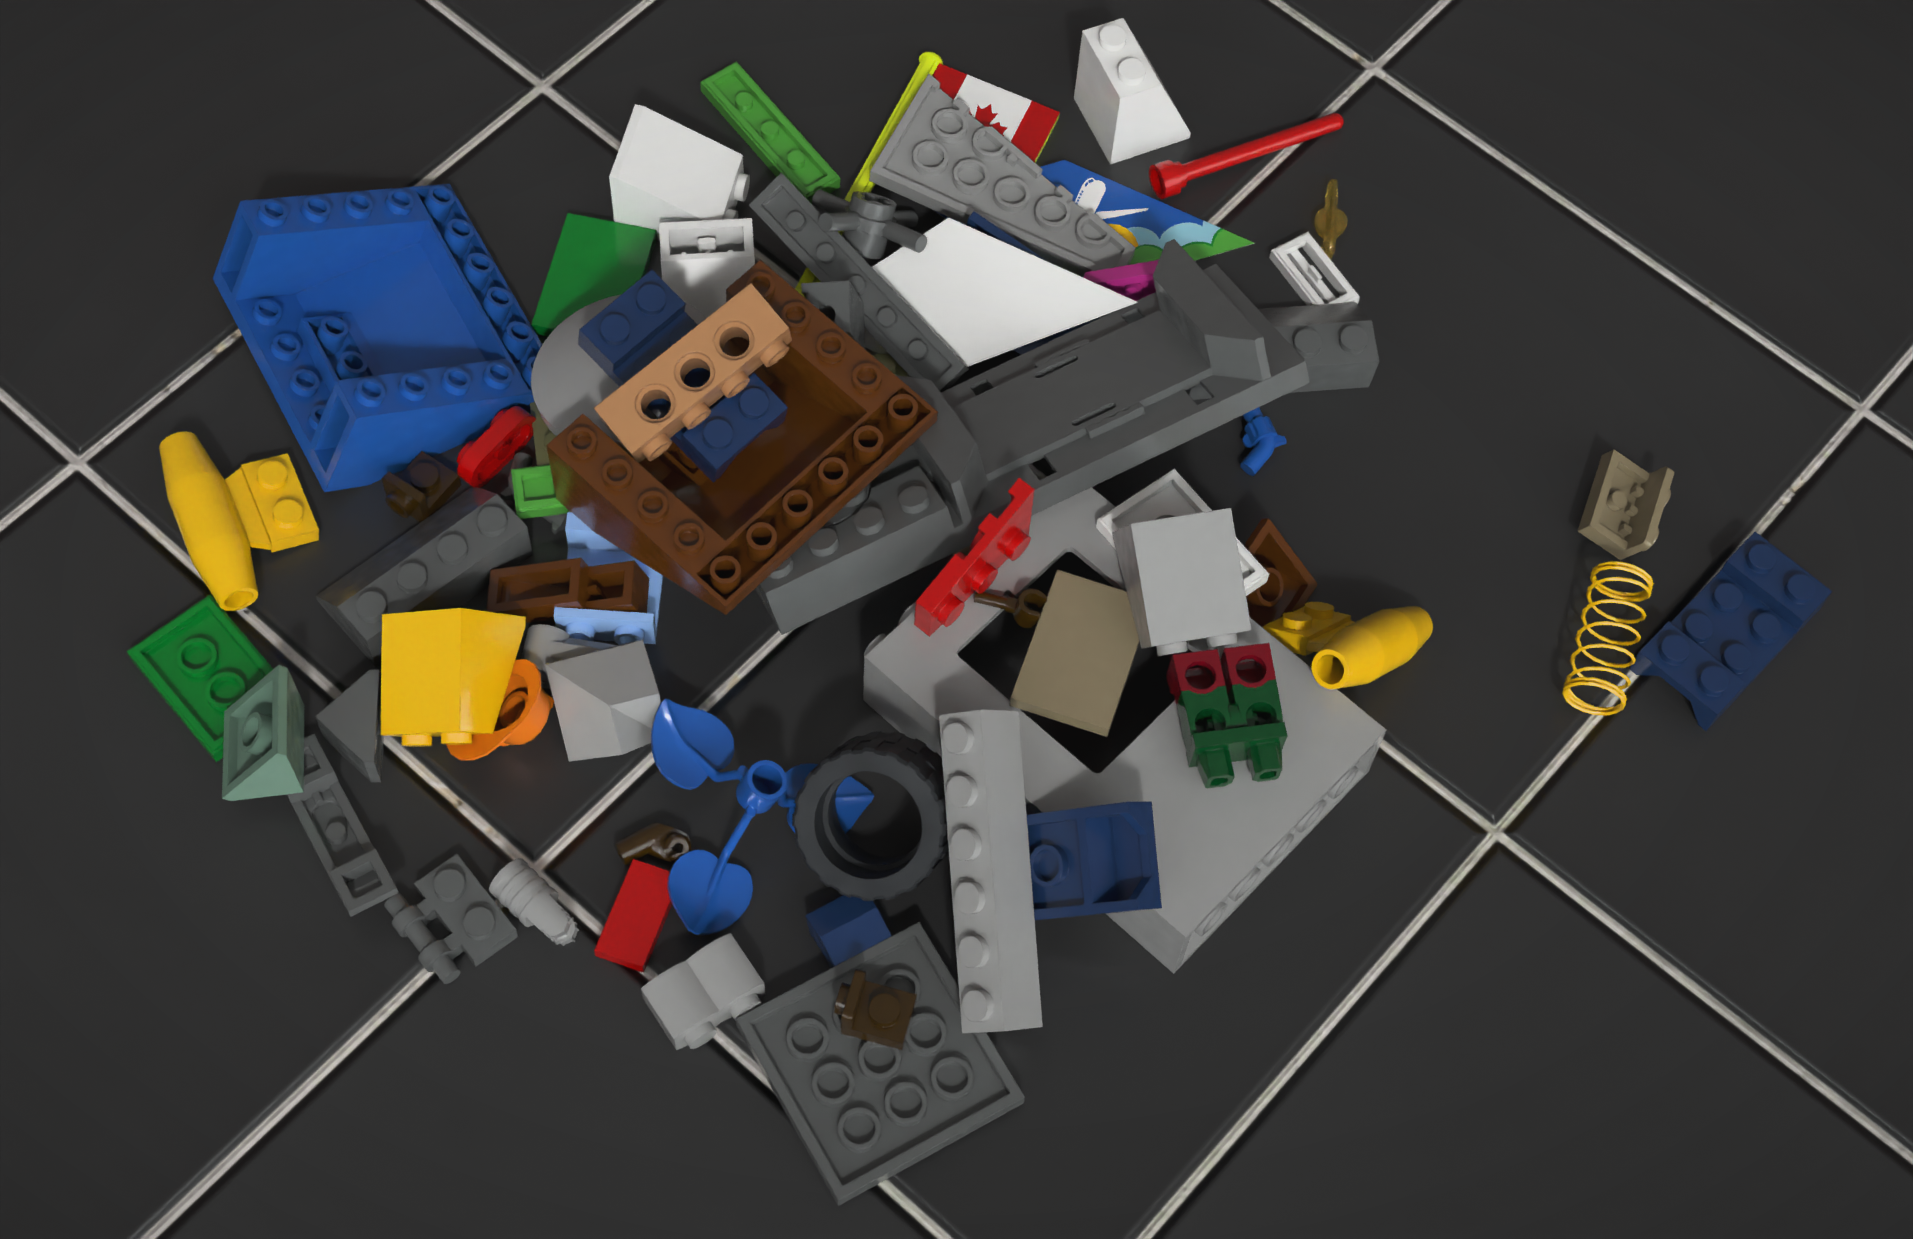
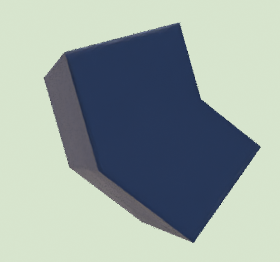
M843 895L805 915L810 935L820 948L830 968L892 936L874 902L862 901V898L853 896L849 898Z

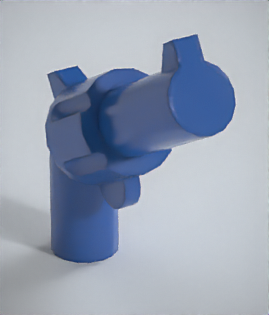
M1259 407L1243 415L1247 423L1244 428L1246 435L1243 437V444L1245 447H1253V449L1240 463V467L1250 476H1255L1271 457L1276 447L1287 444L1285 436L1277 434L1268 416L1264 417Z

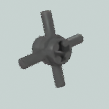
M821 189L813 195L812 204L828 212L821 214L818 224L820 229L825 232L843 231L842 236L864 258H883L887 240H891L918 253L922 252L927 245V237L909 229L914 228L918 223L916 212L912 210L895 211L897 204L889 198L873 193L856 191L852 193L851 201L848 202Z

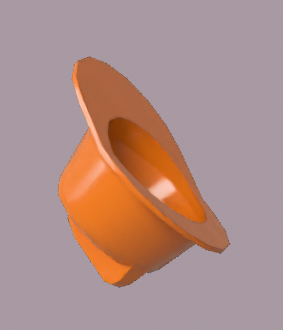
M527 659L515 660L493 734L472 735V744H446L452 756L459 760H476L488 755L499 746L526 744L542 731L548 720L554 700L541 687V673L536 664Z

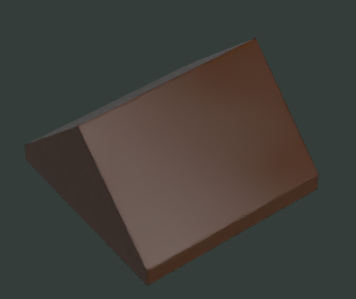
M1262 518L1244 544V547L1269 573L1267 583L1246 596L1249 617L1263 628L1264 625L1283 617L1284 613L1294 612L1304 607L1318 584L1269 518Z

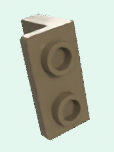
M1614 449L1603 454L1578 532L1619 560L1648 550L1656 542L1659 535L1658 525L1663 509L1671 496L1670 486L1674 471L1665 466L1652 473H1648Z

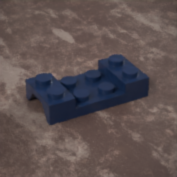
M650 270L579 329L578 345L621 387L698 324L685 312L686 303L653 270ZM704 368L692 369L687 373L684 384L693 388L701 387L709 380L710 372ZM755 373L749 377L750 382L738 394L731 398L723 395L709 407L711 409L710 415L702 423L690 430L685 426L670 438L713 483L721 477L742 450L765 430L777 428L785 420L788 407ZM665 399L653 400L648 404L645 413L651 419H660L667 415L671 403Z
M1754 532L1726 561L1720 572L1672 622L1668 621L1636 656L1635 664L1631 665L1629 669L1636 675L1660 676L1691 701L1698 725L1707 731L1820 610L1832 591L1761 535Z
M1152 801L1121 802L1027 815L1035 921L1162 908Z

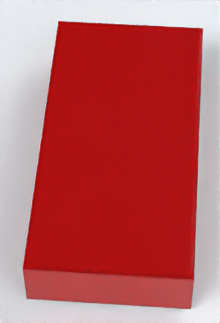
M635 859L632 860L594 949L596 957L644 973L672 907L667 889L670 871Z

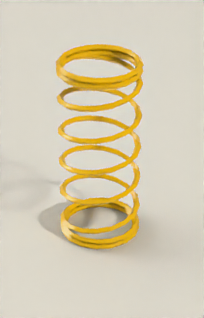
M1622 561L1600 563L1592 569L1590 576L1592 584L1586 592L1589 604L1582 610L1580 616L1584 626L1577 631L1575 640L1578 649L1572 653L1570 658V664L1574 671L1566 676L1562 691L1564 699L1572 707L1593 715H1612L1625 708L1627 698L1622 689L1629 687L1631 681L1621 671L1609 667L1626 668L1635 664L1636 658L1627 649L1617 645L1628 646L1640 642L1641 636L1639 632L1626 624L1645 620V611L1632 602H1640L1650 598L1654 584L1651 576L1645 570L1634 564ZM1607 569L1624 570L1643 578L1647 586L1638 580L1619 576L1597 580L1596 574ZM1606 581H1625L1639 585L1645 590L1634 593L1621 592L1610 589L1601 583ZM1595 587L1600 593L1615 599H1601L1592 602V589ZM1601 603L1625 604L1636 608L1642 615L1639 619L1632 620L1616 618L1606 614L1595 605ZM1592 607L1597 613L1613 621H1597L1587 624L1585 616ZM1598 625L1619 626L1635 633L1636 639L1626 642L1612 640L1601 636L1590 627ZM1587 629L1595 637L1610 644L1598 643L1582 647L1580 637L1582 632ZM1600 647L1615 649L1629 655L1631 661L1627 664L1606 662L1594 657L1586 649ZM1582 651L1593 661L1609 667L1586 666L1577 669L1575 658ZM1589 670L1607 671L1621 676L1626 680L1625 685L1617 686L1607 680L1586 677L1580 672ZM1575 674L1579 676L1577 678L1571 679V677H1573ZM1578 685L1596 686L1614 693L1619 697L1621 703L1612 707H1597L1575 696L1570 688Z

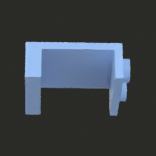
M567 512L565 526L568 543L567 559L582 558L588 566L635 560L649 577L647 613L555 607L553 615L555 626L564 630L571 638L614 641L618 645L643 639L645 644H656L663 575L593 532L572 512Z

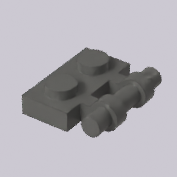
M458 854L414 883L423 901L417 905L410 906L403 895L398 893L390 897L384 904V907L394 918L392 926L401 937H408L420 952L418 960L428 972H435L443 984L451 983L460 975L461 971L453 962V959L464 952L473 965L477 967L518 937L516 928ZM435 918H438L450 933L449 936L442 940H436L426 927Z

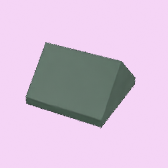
M281 665L275 667L224 711L222 799L237 801L304 792L305 705L287 667Z

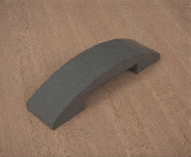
M315 734L304 738V792L286 795L350 917L399 892L343 791Z

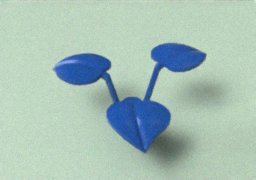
M664 699L658 707L651 729L652 754L660 773L672 784L688 790L699 787L707 776L714 782L737 779L740 781L736 788V797L745 811L719 858L705 850L690 851L679 857L673 864L668 876L667 889L671 903L686 929L695 935H710L731 926L741 917L750 904L753 892L750 873L740 865L727 863L755 814L767 812L777 802L780 807L788 808L787 821L790 828L795 832V828L792 826V814L795 812L797 793L803 787L804 779L818 764H800L785 773L783 768L777 763L762 760L754 763L749 770L746 766L742 765L737 770L719 772L729 765L734 755V738L728 727L720 719L706 711L683 706L669 699ZM850 776L845 778L839 785L835 799L836 814L845 834L852 828L861 813L874 798V794L867 787Z

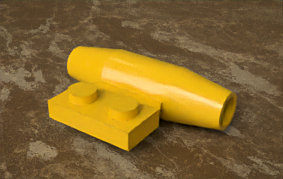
M187 431L177 432L169 435L160 443L159 450L169 504L191 561L221 609L225 611L240 610L248 607L258 598L250 547L271 550L272 553L319 541V528L288 453L241 464L237 471L224 480L194 433Z
M1307 602L1304 607L1294 612L1284 613L1283 617L1264 625L1263 628L1293 653L1307 656L1313 652H1318L1313 658L1311 665L1315 680L1324 688L1339 689L1368 684L1407 663L1431 636L1433 623L1430 615L1418 606L1382 609L1354 622L1351 620V615L1335 612L1334 606L1331 604Z

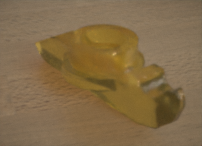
M1337 179L1329 181L1325 197V208L1320 209L1316 213L1314 220L1316 232L1320 237L1324 238L1323 249L1330 260L1335 252L1336 238L1346 230L1348 223L1345 213L1337 208Z

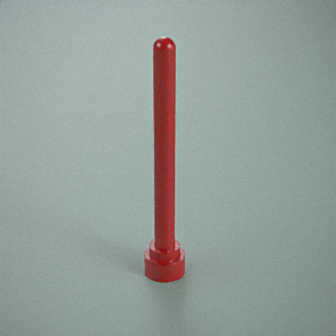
M1332 113L1181 164L1179 161L1172 162L1171 160L1153 164L1149 168V179L1152 189L1160 199L1177 195L1181 192V188L1186 187L1187 181L1337 131L1342 128L1344 119L1339 113Z

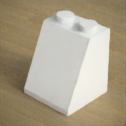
M1124 18L1082 31L1074 100L1109 163L1113 164L1189 139L1191 132Z
M635 104L609 176L614 222L654 229L657 233V240H660V222L738 219V211L735 210L737 202H744L746 200L750 184V175L744 174L743 155L645 106Z

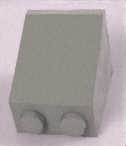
M1231 508L1132 523L1112 532L1142 649L1156 646L1158 656L1188 651L1187 641L1206 638L1207 648L1238 643L1236 633L1252 630Z

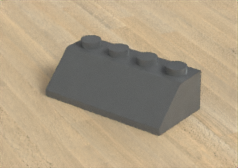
M1356 302L1258 309L1306 361L1310 383L1290 393L1366 388L1370 386L1379 364V355L1372 320ZM1201 384L1186 390L1193 400L1212 398Z
M471 487L319 593L316 599L371 663L377 667L381 664L382 614L459 608L489 586L490 570L515 567L533 555L528 528L498 494L478 487Z

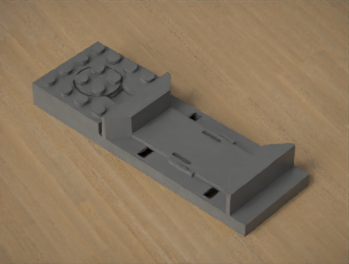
M1175 239L1165 243L1153 274L1156 292L1138 300V303L1103 316L941 393L931 380L896 375L938 411L937 421L760 583L755 590L781 635L971 545L974 537L979 532L977 527L987 515L991 513L998 519L1009 506L1011 495H1009L1008 490L1018 478H1021L1035 489L1032 516L1310 383L1305 359L1217 264L1202 270ZM1201 384L1212 398L1197 405L1185 390ZM1045 458L1055 473L1039 480L1028 465Z

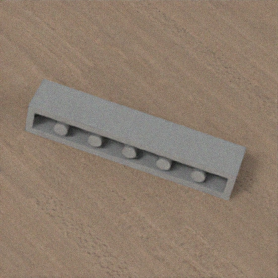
M979 709L939 715L962 1033L1002 1032L1043 1027L1019 711Z

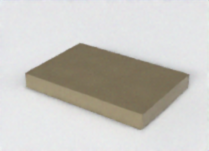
M1057 570L1047 596V602L1044 604L1041 617L1039 618L1013 689L1009 706L1107 737L1140 643L1127 591Z

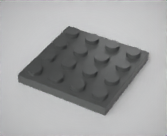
M920 922L736 1018L737 1028L838 1206L1024 1103V1094L987 1033H962L959 987ZM856 969L866 971V981L917 994L903 1050L841 1034L842 1015L834 1013L835 1003L842 982L851 984Z

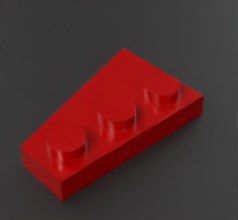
M1018 478L1008 490L1009 495H1011L1010 504L997 519L989 513L977 527L979 532L971 543L969 554L965 555L963 552L955 554L917 599L914 625L930 637L941 625L945 627L950 626L962 613L965 606L964 602L975 591L981 594L987 590L998 574L997 569L1008 558L1014 561L1026 550L1031 541L1029 529L1034 488L1021 478Z

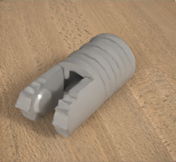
M518 858L508 863L499 871L490 884L489 892L495 898H498L500 903L507 907L512 915L519 918L525 927L535 925L552 942L555 941L557 945L562 944L565 946V944L572 941L575 942L577 932L579 931L577 928L578 924L557 903L558 892L550 887L543 878L539 877L538 873L533 868H530L527 862Z

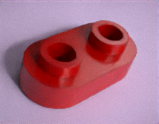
M514 406L509 410H501L493 418L490 428L476 441L468 442L459 452L457 457L458 476L472 487L480 488L486 485L530 441L533 436L532 423L536 418L520 406Z

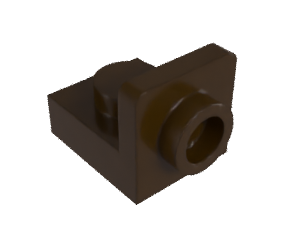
M423 451L398 477L388 471L381 478L386 493L385 501L388 506L403 518L412 516L419 522L424 521L438 511L462 485L457 473Z
M856 969L851 984L842 982L835 1003L834 1013L842 1015L841 1034L903 1050L917 994L866 981V971Z

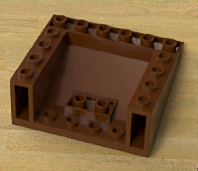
M761 260L726 289V302L752 283L789 327L792 341L787 344L789 351L786 355L770 367L762 364L749 375L750 377L755 373L788 407L784 422L777 428L765 430L742 450L720 478L713 483L673 441L671 446L656 459L649 461L645 458L638 463L584 414L580 415L546 445L556 499L577 516L593 532L725 615L937 421L938 416L936 409ZM742 337L731 338L725 343L723 351L729 356L742 355L748 349L749 341Z

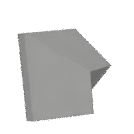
M643 639L545 663L569 762L623 755L651 743L653 720L661 701Z

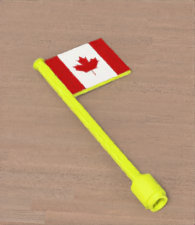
M929 51L924 52L919 56V66L844 200L850 202L852 193L856 191L871 193L875 183L869 181L870 170L928 74L940 82V89L953 100L959 98L970 107L969 113L985 127L992 126L1035 163L1059 119L1060 112L945 66L938 54ZM806 268L795 290L804 297L801 283L821 281Z

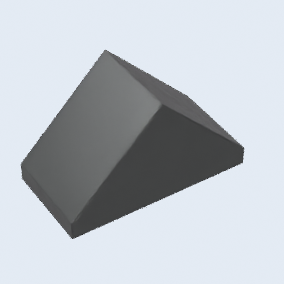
M368 670L317 714L315 718L323 738L373 783L381 782L384 736L381 735L380 670Z

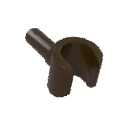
M1027 589L1021 593L1019 599L1007 598L987 592L981 594L976 592L974 602L1013 613L1014 620L1018 625L1023 628H1031L1038 623L1041 614L1037 611L1029 610L1027 607L1042 610L1047 602V598L1039 590Z

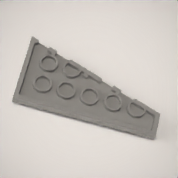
M928 74L870 170V182L964 224H967L969 216L975 211L1046 261L1083 278L1085 272L1130 264L1136 249L1131 243L1099 216L1088 214L1072 201L1073 194L1062 185L1056 187L1042 175L1043 169L992 126L985 127L969 113L970 107L959 98L953 100L940 89V82Z

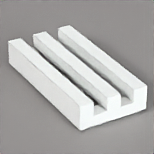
M1309 232L1271 250L1270 260L1307 306L1325 303L1356 302L1358 304L1360 296ZM1302 247L1341 297L1336 299L1321 280L1322 276L1313 265L1310 266L1299 252V248Z

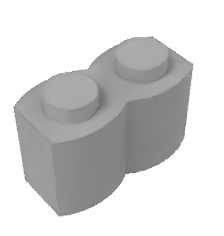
M729 933L704 946L686 961L662 972L644 985L641 991L643 1000L675 1049L679 1050L687 1045L690 1049L704 1045L716 1035L717 1030L715 1027L731 1017L736 1021V1018L761 1006L762 1002L760 999L765 995V984L732 934Z

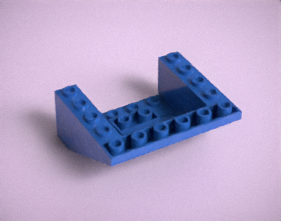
M450 184L240 201L213 280L324 492L368 486L381 480L388 471L395 474L406 469L421 451L434 457L473 440L490 428L493 418L503 409L509 410L514 406H520L531 414L530 403L535 402L531 388V374L535 358L542 343Z

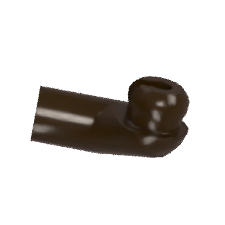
M657 822L614 843L615 849L624 865L631 863L633 859L637 860L647 854L669 862H676L680 856L690 852L692 847L691 840L685 832Z

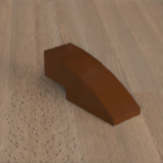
M582 558L493 569L490 570L486 611L526 617V623L555 625L553 616L555 607L647 613L649 577L635 560L588 566Z

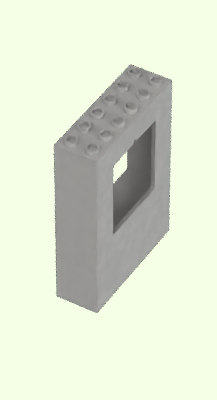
M1091 487L1032 515L1029 529L1031 541L1019 558L1014 561L1008 558L997 569L998 574L995 580L984 592L1006 597L1008 594L1012 598H1017L1066 552L1074 553L1115 588L1126 591L1117 552L1096 528L1097 519L1114 509L1115 506ZM976 591L964 602L965 606L960 616L948 627L941 625L930 637L914 625L916 602L913 603L901 616L899 625L887 636L885 634L878 635L864 652L863 701L900 733L914 740L917 738L926 743L929 749L934 753L937 752L941 757L939 715L979 709L1019 711L1027 815L1121 802L1152 801L1162 908L1106 913V915L1173 974L1369 772L1386 733V729L1338 689L1322 687L1315 680L1310 666L1251 618L1252 630L1236 633L1238 643L1207 648L1206 638L1187 641V646L1192 652L1218 649L1221 659L1224 648L1262 643L1270 644L1283 722H1285L1288 735L1282 749V771L1276 780L1257 782L1252 780L1248 760L1232 762L1235 776L1233 782L1223 787L1208 789L1203 784L1198 767L1189 768L1187 749L1182 737L1180 718L1175 700L1100 773L1092 772L1020 709L1009 706V699L958 656V653L1004 611V609L974 602ZM1245 659V660H1242V661H1240V662L1255 661V660H1253V659Z

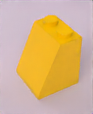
M466 608L382 614L381 735L402 737L401 746L425 747L432 746V737L441 736V744L465 745L472 744V735L493 734L526 627V617Z

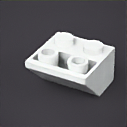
M752 218L659 223L662 280L684 302L698 309L706 318L726 303V289L755 265Z

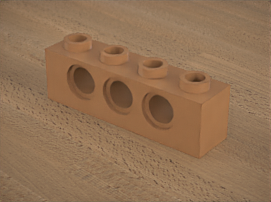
M750 283L595 406L594 410L600 420L633 459L638 463L645 458L652 461L671 446L672 441L670 438L686 426L690 430L702 423L711 413L709 407L723 395L731 398L742 391L750 382L748 376L762 364L770 367L782 359L789 351L787 344L792 341L789 327L753 284ZM742 337L749 341V347L742 355L729 356L723 352L725 343L731 338ZM695 368H704L710 372V377L703 386L693 388L684 384V379L689 371ZM665 399L671 403L667 415L660 419H651L645 415L648 404L653 400Z

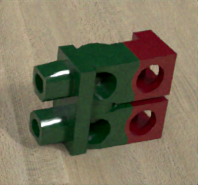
M1262 643L1224 648L1221 659L1218 649L1173 654L1166 677L1170 693L1174 694L1182 737L1187 749L1189 768L1198 767L1205 788L1223 787L1231 784L1235 777L1232 762L1244 760L1249 762L1253 781L1262 782L1278 779L1282 771V749L1288 735L1285 722H1283L1270 644ZM1245 659H1253V660H1255V661L1240 662V661L1245 660ZM1196 665L1204 666V667L1191 668V669H1189L1190 667H1193V666H1196Z

